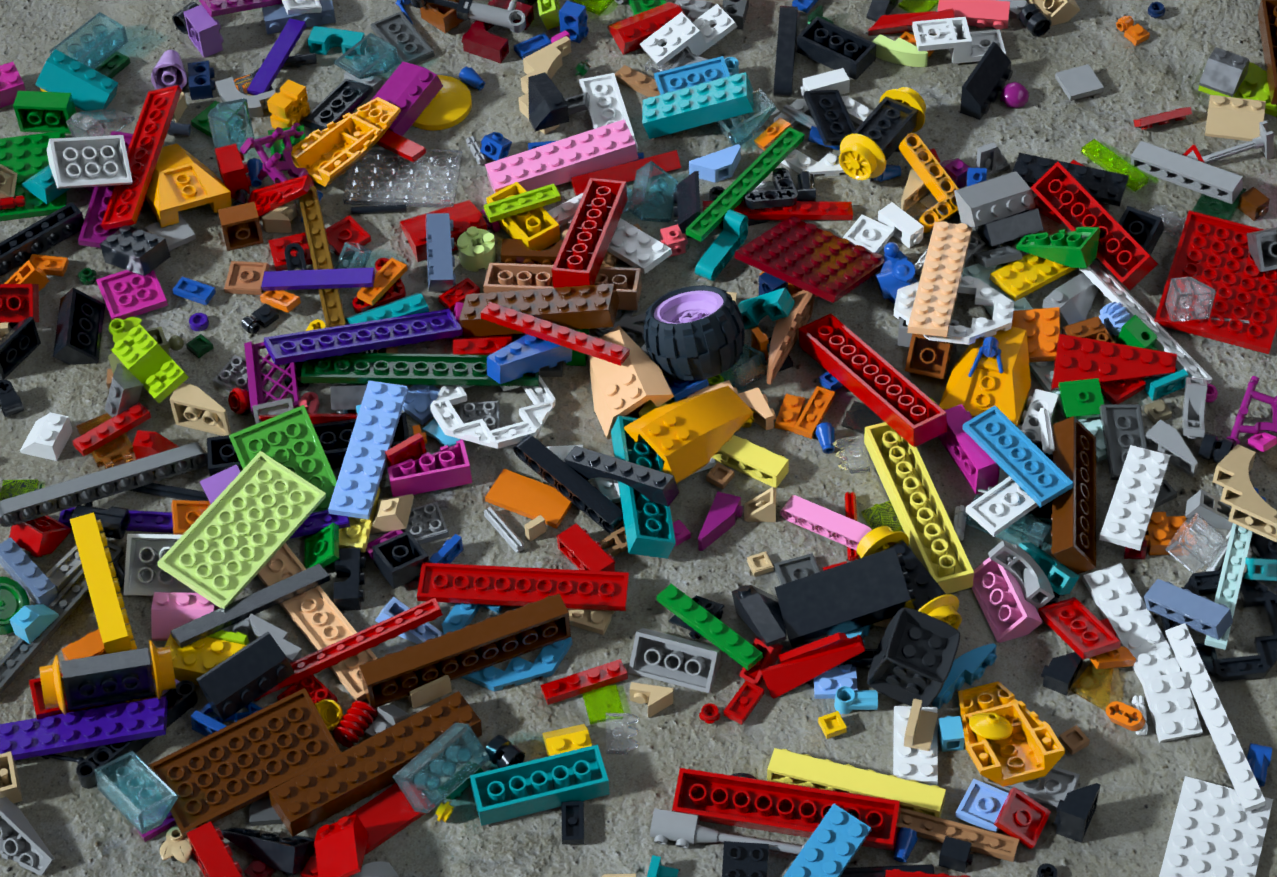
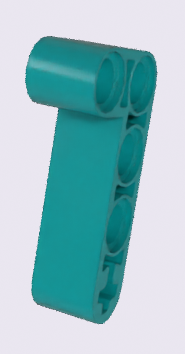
M731 209L727 211L723 220V231L698 261L695 268L696 275L710 281H714L735 255V251L742 246L747 238L748 216Z

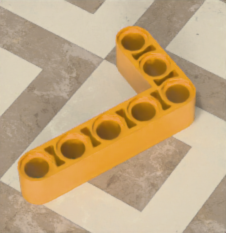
M909 133L900 143L899 150L939 202L925 211L917 220L924 226L923 233H928L933 230L935 222H945L959 212L958 207L953 204V202L957 204L954 191L959 188L921 138L915 133Z

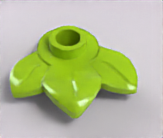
M128 317L125 320L119 318L112 320L108 330L113 336V342L116 343L125 338L132 328L141 324L142 319Z

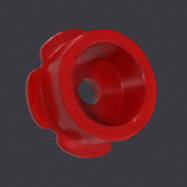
M712 703L705 704L699 713L700 719L707 724H713L721 716L718 707Z

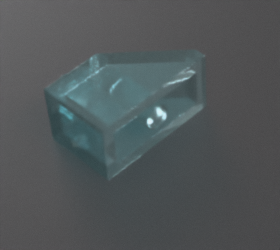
M345 242L334 269L365 268L372 251L358 243Z

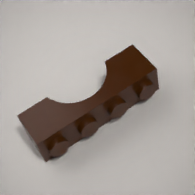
M503 239L500 255L501 263L554 265L564 240H559L550 249L536 251L526 247L522 239Z

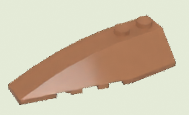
M802 290L793 294L792 298L795 300V304L788 317L776 320L767 361V384L771 385L798 340L799 328L807 325L812 317L816 295L808 291Z

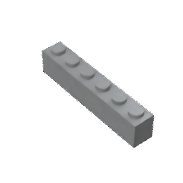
M1141 141L1131 155V169L1230 204L1234 203L1243 190V176L1154 146L1153 144Z

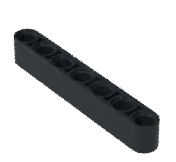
M780 6L774 96H792L798 6Z
M527 435L513 447L514 453L520 460L609 534L624 526L622 510L534 436Z
M182 680L176 684L175 689H170L163 695L168 701L166 728L197 703L198 696L192 681ZM155 737L100 746L77 765L76 773L80 784L87 789L94 788Z

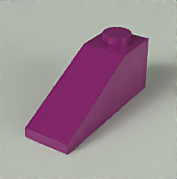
M717 491L698 537L699 551L706 549L733 527L737 518H741L743 513L741 497Z

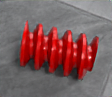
M353 702L351 708L347 710V714L342 717L337 727L334 728V738L345 747H353L352 743L359 742L358 736L362 737L364 735L363 730L368 729V724L373 722L372 717L377 716V711L365 702Z

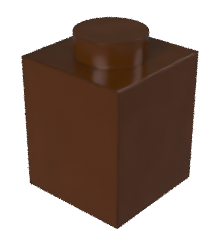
M1252 187L1240 195L1238 209L1255 221L1267 214L1270 199Z

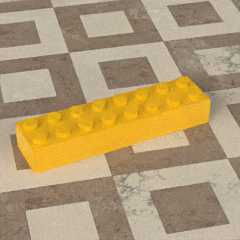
M94 512L70 519L106 654L137 649L135 640H133V632L129 624L122 593H119L121 591L113 562L109 563L112 561L109 547L105 548L108 546L105 532L100 533L104 531L101 520H96Z

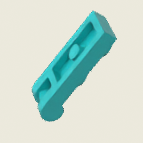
M1245 558L1247 572H1244V579L1277 581V559ZM1256 565H1260V573H1255Z

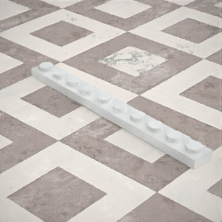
M1096 259L1088 268L1080 269L1112 303H1121L1123 307H1126V311L1130 313V318L1134 315L1138 316L1157 335L1158 338L1154 346L1159 351L1177 354L1176 368L1178 371L1185 369L1189 374L1188 377L1207 379V384L1211 383L1212 378L1154 321V318Z
M1184 623L1165 630L1182 671H1185L1190 690L1245 813L1265 806L1264 796L1186 624Z

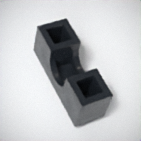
M360 548L339 549V559L335 561L337 578H348L343 582H334L333 600L339 611L361 610V602L365 601V592L362 589V585H365V572H362V568H366V558L362 556Z

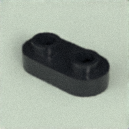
M297 243L287 245L285 248L287 270H307L302 246ZM296 251L298 254L293 257L290 253Z

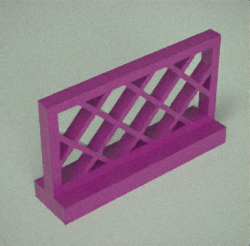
M252 341L244 343L251 413L254 415L252 406L267 403L270 398L275 401L285 399L289 393L294 396L293 408L300 407L296 363H290L288 368L283 370L279 367L280 365H275L269 361L271 358L269 353L265 358L260 355V349L266 348L264 342L253 344ZM268 363L272 366V369L265 375L262 373V369ZM276 370L283 373L278 381L271 378ZM288 376L292 378V382L286 388L281 383ZM268 381L274 383V386L267 392L264 390V386ZM278 387L285 390L279 399L273 396Z

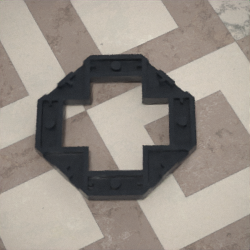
M1222 570L1193 573L1186 585L1181 588L1188 589L1198 596L1200 594L1216 593ZM1242 576L1239 589L1243 606L1265 605L1273 635L1255 637L1254 644L1258 655L1224 659L1217 658L1215 647L1204 645V643H1194L1207 673L1222 682L1265 677L1277 662V595L1268 591V587L1256 580L1244 579V576ZM1161 616L1164 631L1181 625L1178 622Z

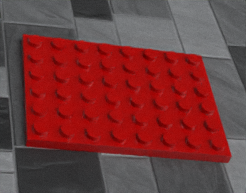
M1189 210L1154 321L1160 326L1269 354L1277 328V269L1260 272L1249 252L1247 233L1263 229ZM1240 320H1248L1250 324L1242 323Z

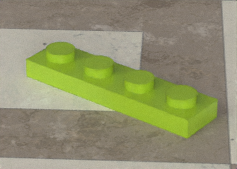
M553 183L485 204L484 211L490 223L559 202L561 201V196Z

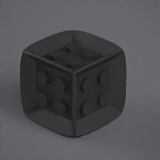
M910 608L900 609L887 626L885 634L878 645L868 674V685L874 690L906 705L912 706L913 699L922 700V707H928L940 693L950 673L960 642V632L951 625Z

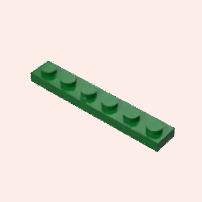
M670 584L656 596L660 604L749 671L763 658V653L673 584Z

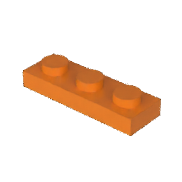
M391 258L375 274L373 287H362L357 292V298L373 306L407 271V265Z
M817 386L796 422L793 433L812 439L816 426L822 422L835 398V392Z

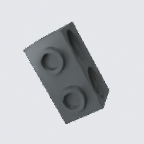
M723 0V10L736 23L737 27L735 29H743L749 8V0Z

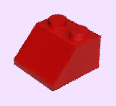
M46 515L12 526L9 538L11 537L20 548L29 551L32 556L42 557L43 555L52 554L71 532V528Z

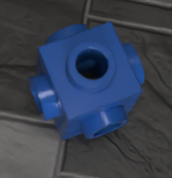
M499 132L490 133L483 137L480 152L485 154L487 158L495 161L506 158L512 141L506 139Z

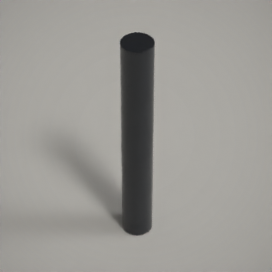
M407 204L351 207V214L407 212Z

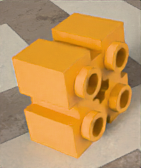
M288 79L280 87V92H275L267 101L268 110L272 113L270 116L272 128L292 127L294 123H300L310 113L305 86Z

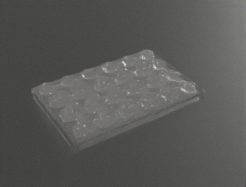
M372 147L357 163L349 168L343 197L344 204L378 206L406 204L407 207H454L463 157L462 150L426 149L427 153L415 162H412L383 147Z

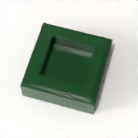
M199 334L186 344V348L197 358H201L214 348L213 344L202 334Z

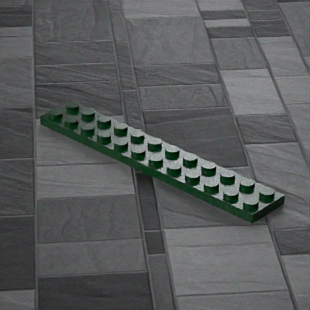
M348 353L342 356H330L323 359L304 361L302 364L301 383L368 384V381L408 385L531 387L539 386V372L533 374L524 373L521 378L499 384L487 375V356L489 355Z

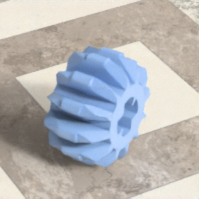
M1111 302L1100 310L1101 315L1099 318L1110 335H1119L1123 325L1131 319L1129 317L1130 313L1126 311V307H1123L1121 303Z

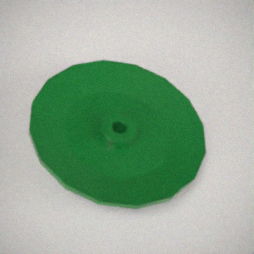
M0 576V635H7L14 632L10 619L23 606L30 605V600L26 590L17 581Z

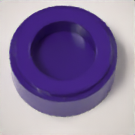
M196 313L190 317L189 324L192 330L200 332L208 328L209 320L206 314Z

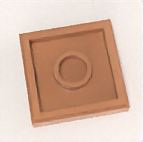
M231 261L224 287L225 293L262 295L264 271L269 270V264L263 262Z

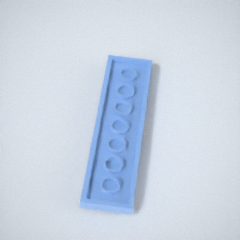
M368 381L328 508L329 514L369 520L387 461L385 451L391 448L407 396V386Z

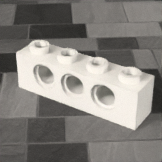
M1035 389L1033 396H1029L1027 401L1028 411L1024 410L1021 422H1023V425L1018 426L1029 439L1041 441L1037 413L1040 411V408L1048 409L1052 423L1057 409L1059 394Z

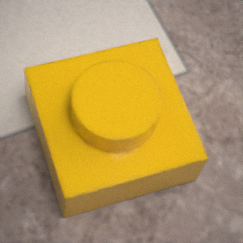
M838 711L818 718V723L826 739L847 732V727Z

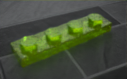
M1093 139L1081 148L1083 155L1105 171L1129 175L1127 186L1136 192L1148 183L1149 177L1097 140Z

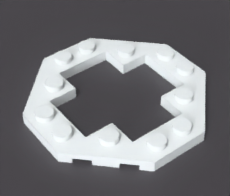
M841 96L851 120L859 125L873 111L849 96ZM797 99L789 105L806 115L810 114L805 99ZM782 112L774 118L775 122L781 117L789 122L792 127L799 123ZM794 149L781 162L799 174L802 171H809L810 174H813V177L814 174L839 176L840 173H845L840 166L839 157L830 152L817 162Z
M971 276L961 277L958 293L975 294V305L993 306L992 320L983 317L972 318L971 328L962 325L950 326L947 337L924 335V337L931 341L970 345L975 343L977 338L982 337L985 339L996 335L998 330L1007 331L1012 326L1014 302L978 278ZM919 282L897 290L893 316L906 320V325H908Z
M539 375V386H522L534 404L519 409V415L524 422L491 431L483 419L464 424L452 406L467 401V394L463 389L471 386L443 385L437 399L431 403L430 411L445 435L499 449L517 444L529 434L536 438L555 406V397ZM500 386V387L502 388L503 391H507V390H511V389L518 388V387H521V386H510V387H509V386Z

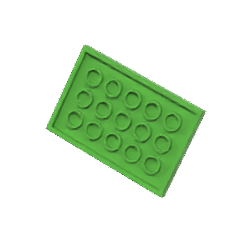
M304 405L229 435L243 469L261 451L325 492L326 498L313 512L328 510L337 481Z

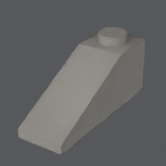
M1160 419L1145 435L1147 449L1170 455L1169 463L1194 477L1198 462L1179 432L1172 425Z
M1201 489L1187 500L1186 518L1202 526L1226 530L1232 529L1233 523L1228 521L1232 506L1221 502L1220 498Z

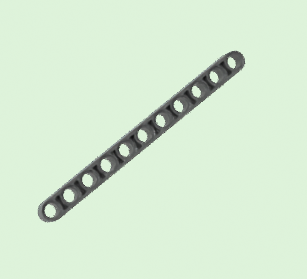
M194 442L0 501V525L3 527L14 526L76 507L77 505L203 468L208 464V454L200 443Z

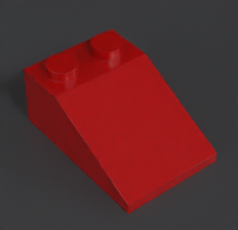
M356 814L350 817H342L338 822L331 825H323L317 830L314 845L318 877H349L361 872L369 833Z

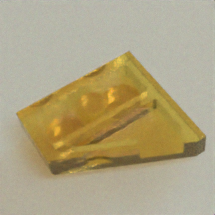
M1091 662L1073 684L1071 691L1106 711V707L1110 702L1113 668L1097 669Z

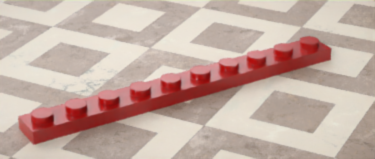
M436 598L290 663L295 673L254 701L272 692H277L292 683L299 682L301 679L316 674L327 667L336 665L347 658L356 656L369 648L376 647L389 639L396 638L400 634L416 629L422 624L437 619L443 614Z

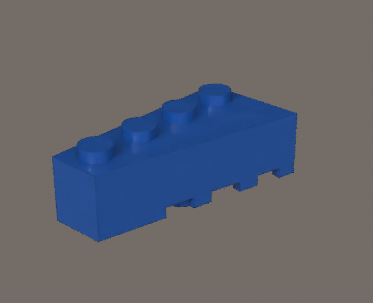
M527 334L487 356V375L499 384H503L523 377L524 373L533 374L539 372V368L545 366L551 368L557 366V362L563 360L565 363L572 361V349Z

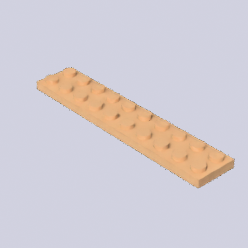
M944 221L934 223L907 333L941 337L948 336L972 235V227H968L964 223L952 224Z
M285 543L260 570L257 576L268 587L304 571L306 568ZM320 585L279 603L316 651L357 633ZM369 648L356 656L330 666V669L355 701H362L367 697L363 690L359 665L378 658Z

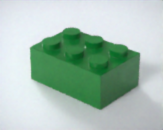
M17 92L13 107L21 132L49 133L65 131V134L74 133L78 117L71 93Z

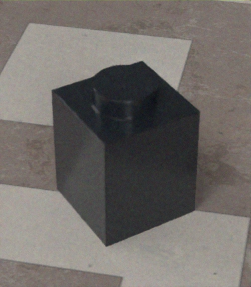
M945 836L939 856V866L965 873L967 865L971 866L974 858V852H971L972 843Z

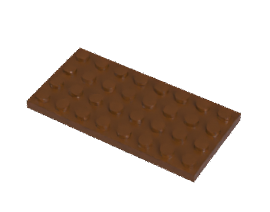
M304 688L147 765L184 838L187 836L186 833L210 821L214 823L269 795V790L340 754L341 751Z

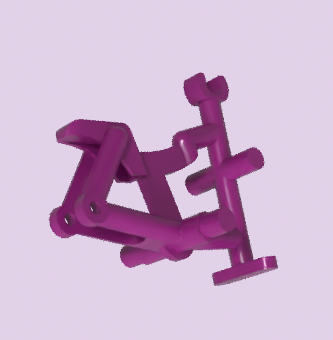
M294 123L290 129L285 131L277 127L272 135L259 139L247 138L241 146V154H246L251 148H255L261 158L263 166L258 174L259 180H264L269 175L275 184L287 181L288 179L281 171H288L289 176L293 178L309 175L305 168H296L291 157L293 147L290 137L301 138L304 134V131L298 132L296 130L300 126L299 123ZM283 139L285 146L282 151L284 161H279L281 154L278 152L268 158L262 145L265 144L267 148H271L276 141ZM313 181L311 182L310 187L314 186Z
M1252 376L1248 382L1239 412L1235 417L1231 435L1226 438L1233 440L1235 446L1237 444L1240 445L1238 439L1240 433L1257 434L1259 431L1277 433V396L1271 397L1255 391L1260 379L1256 376ZM1252 398L1271 405L1270 410L1273 413L1272 423L1257 422L1255 426L1243 425Z

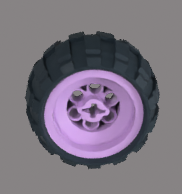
M707 285L689 286L668 292L653 302L647 309L644 320V341L649 357L661 368L664 376L679 381H697L719 375L738 362L740 355L743 353L745 327L742 314L735 300H732L731 295L725 290Z

